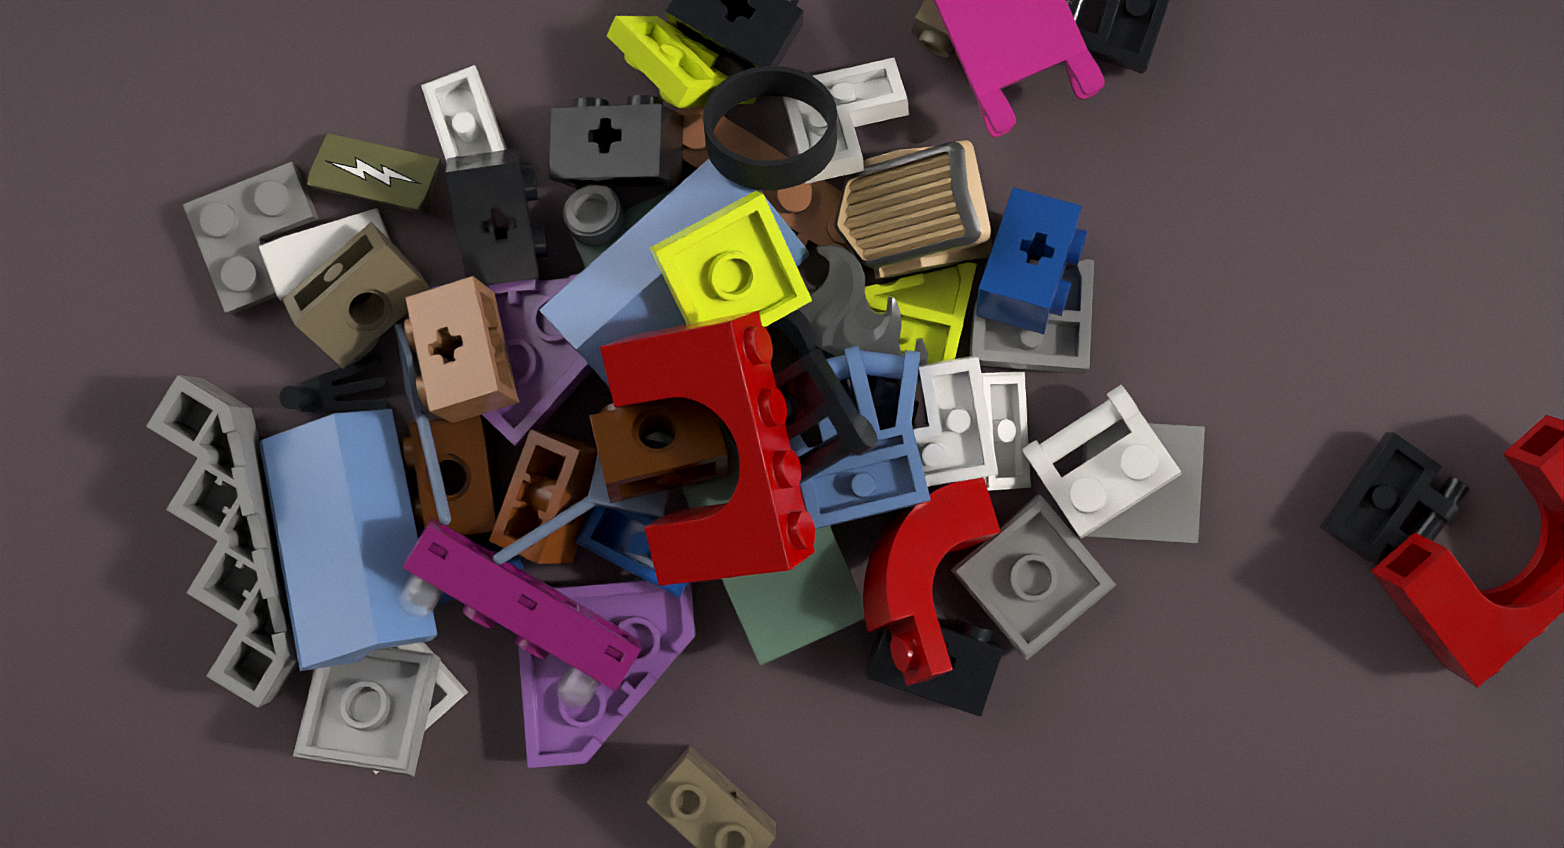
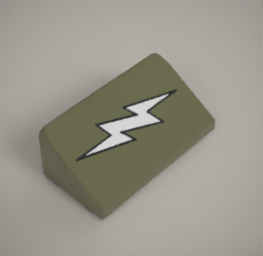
M327 133L309 172L306 185L316 191L429 216L441 159Z

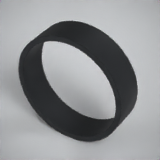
M762 66L741 71L720 83L710 94L704 107L703 124L708 157L713 166L724 177L741 186L757 190H781L798 186L821 173L834 156L837 146V108L834 98L826 86L815 77L803 71L783 66ZM763 96H784L802 101L817 110L828 125L825 134L810 149L799 155L774 161L755 160L740 156L722 145L713 132L719 120L731 108L746 100Z

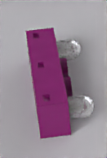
M431 517L402 567L412 573L399 596L400 606L407 615L416 618L428 615L445 592L464 603L465 606L462 612L476 623L489 629H494L498 623L516 633L518 636L514 640L515 643L528 653L544 660L550 653L569 664L570 666L561 678L557 689L558 697L564 705L570 708L585 706L590 702L601 683L614 691L617 690L641 651L636 636L510 562L506 561L501 565L494 563L493 556L495 554L447 525H442L438 520Z

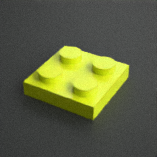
M756 190L649 248L686 324L759 310L762 326L766 327L812 301L764 194Z

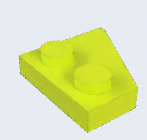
M615 16L606 35L624 53L626 62L633 68L642 71L659 88L660 96L675 107L688 109L690 107L705 106L707 99L714 89L729 78L713 67L719 56L717 53L701 43L689 39L680 30L657 16ZM756 98L746 100L740 104H754Z
M967 262L943 270L908 276L880 285L865 287V295L868 306L874 312H886L888 296H894L901 313L899 345L900 351L905 354V350L914 351L916 339L922 337L928 352L927 364L955 359L977 264Z

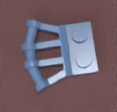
M859 345L845 348L844 355L826 359L838 380L851 379L859 414L872 424L877 434L878 444L875 448L861 456L854 454L847 456L800 484L806 510L814 521L815 529L930 502L931 499L911 423L921 352L905 350V356L864 351L860 350ZM866 375L901 379L895 427L880 430ZM828 417L818 423L823 442L837 434ZM800 435L789 441L791 450L798 457L814 448H808Z

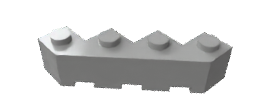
M177 375L146 427L197 457V460L166 510L217 540L216 545L186 593L238 624L206 677L259 708L280 697L299 663L258 432L251 407L203 378Z

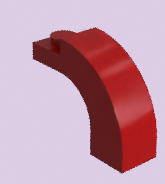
M984 477L948 484L931 493L930 502L914 505L903 511L883 531L869 557L863 585V607L867 631L869 633L890 628L892 635L890 643L891 656L897 669L903 673L906 686L928 681L953 670L933 604V578L939 562L946 553L975 547L1001 533Z

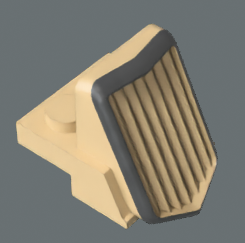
M953 141L932 147L901 149L863 160L864 171L852 173L845 179L834 228L857 259L864 266L873 268L875 279L920 273L937 267L989 259L993 247L990 237L991 227L975 150L970 141Z

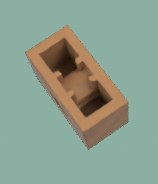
M471 276L405 297L409 313V319H406L404 322L405 335L411 349L418 356L421 375H418L416 378V387L422 404L429 412L451 423H455L519 403L495 292Z

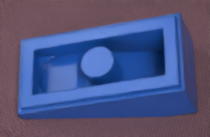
M597 505L593 507L575 542L576 544L679 598L687 583L658 585L644 528L658 520V517Z

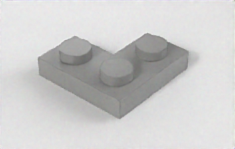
M293 162L183 204L224 312L232 315L277 297L259 246L265 244V240L319 219L300 169Z

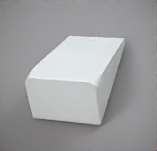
M475 65L421 85L446 162L448 158L508 150Z
M375 208L260 245L261 255L279 300L283 301L282 299L370 222L390 240L379 209Z

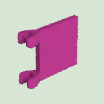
M933 0L976 97L986 129L993 138L1009 133L1016 124L1015 114L1001 90L1005 87L1063 62L1072 90L1079 100H1085L1096 95L1104 86L1105 80L1101 70L1089 53L1066 0Z

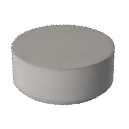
M590 184L580 187L568 197L563 209V218L569 231L577 241L585 245L595 246L607 243L619 234L624 225L625 213L613 190L607 186Z

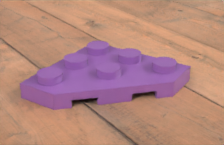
M579 274L569 275V278L538 281L536 278L486 285L495 292L519 403L482 415L514 446L523 449L530 429L540 430L593 370L540 311L547 302ZM408 314V315L404 318V320L401 322V326H402V329H403V331H404V334H405L404 322H405L406 319H409V314Z
M645 579L552 587L636 636L641 651L617 690L614 691L550 653L544 660L518 646L528 768L586 764L623 719L627 717L656 683L658 678L695 637L696 626L692 582L687 583L680 598Z

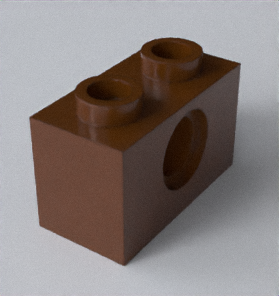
M672 397L614 407V403L604 407L601 413L589 416L610 504L728 475V454L717 414L695 400ZM654 432H665L674 438L668 446L661 449H652L643 444L644 439Z
M482 414L455 423H451L443 418L429 420L440 471L447 462L453 460L458 462L466 473L465 485L458 493L452 494L445 490L451 515V522L447 526L462 535L493 531L503 499L491 423ZM416 422L409 423L411 436L404 437L403 451L408 470L410 472L416 471L419 494L412 497V511L415 525L418 530L425 529L431 517L438 521L439 518L418 425Z

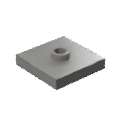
M1117 421L1083 444L1082 464L1130 434L1124 422ZM1148 423L1181 470V475L1085 537L1198 543L1205 427Z
M1036 495L999 526L1001 533L974 547L949 568L1026 661L1116 586L1113 580L1041 495Z
M388 647L371 650L360 662L314 669L293 757L311 762L414 777L441 658L433 653Z

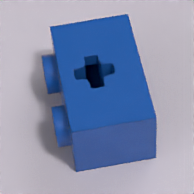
M1012 188L978 289L976 316L1040 334H1045L1051 314L1062 317L1072 284L1070 281L1063 280L1062 277L1067 263L1079 264L1088 233L1086 230L1078 229L1081 205ZM1031 260L1039 261L1038 265L1030 264Z

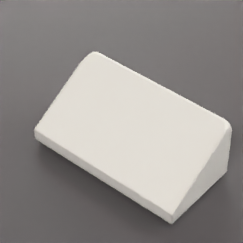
M1025 372L981 373L998 468V475L984 477L987 489L989 491L1030 488V462L1021 450L1029 445Z

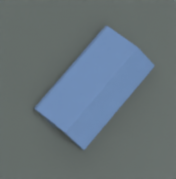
M710 159L706 160L540 309L541 313L609 387L600 346L630 335L686 325L649 248L755 190L761 191L732 182L713 166ZM765 197L796 266H799L810 256L809 251Z
M392 409L335 413L262 439L260 449L300 671L360 662L371 650L427 642L435 638L437 630L427 582L402 568L408 554L418 540Z

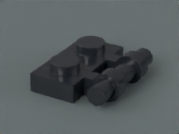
M1386 432L1319 528L1366 561L1376 562L1386 546L1393 552L1414 532L1434 541L1445 525L1452 526L1462 512L1458 506L1470 488L1462 481L1449 476L1437 492L1429 484L1442 466L1396 433ZM1415 504H1418L1424 513L1407 535L1399 527Z

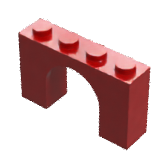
M759 310L630 335L600 346L614 407L672 397L695 400L713 410L724 421L733 435L738 449L740 461L739 479L728 503L674 510L644 527L659 586L790 571L815 553L813 545L815 542V525L810 513L805 511L799 485L801 465L797 454L790 447L785 425L787 418L786 401L782 392L776 387L771 366L773 354L772 341L767 329L762 326Z
M1545 415L1503 453L1534 497L1541 517V532L1535 553L1526 567L1516 577L1499 587L1479 590L1448 548L1416 532L1371 570V573L1442 666L1477 688L1487 679L1501 671L1506 662L1533 638L1541 635L1548 625L1564 612V420L1550 415Z

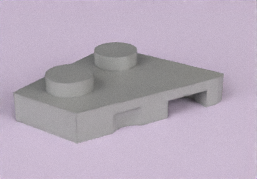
M1082 260L1078 265H1074L1072 268L1064 271L1062 279L1072 282L1062 317L1054 314L1050 315L1045 334L976 316L977 302H975L972 308L969 356L977 355L980 366L1086 374L1090 366L1094 260Z

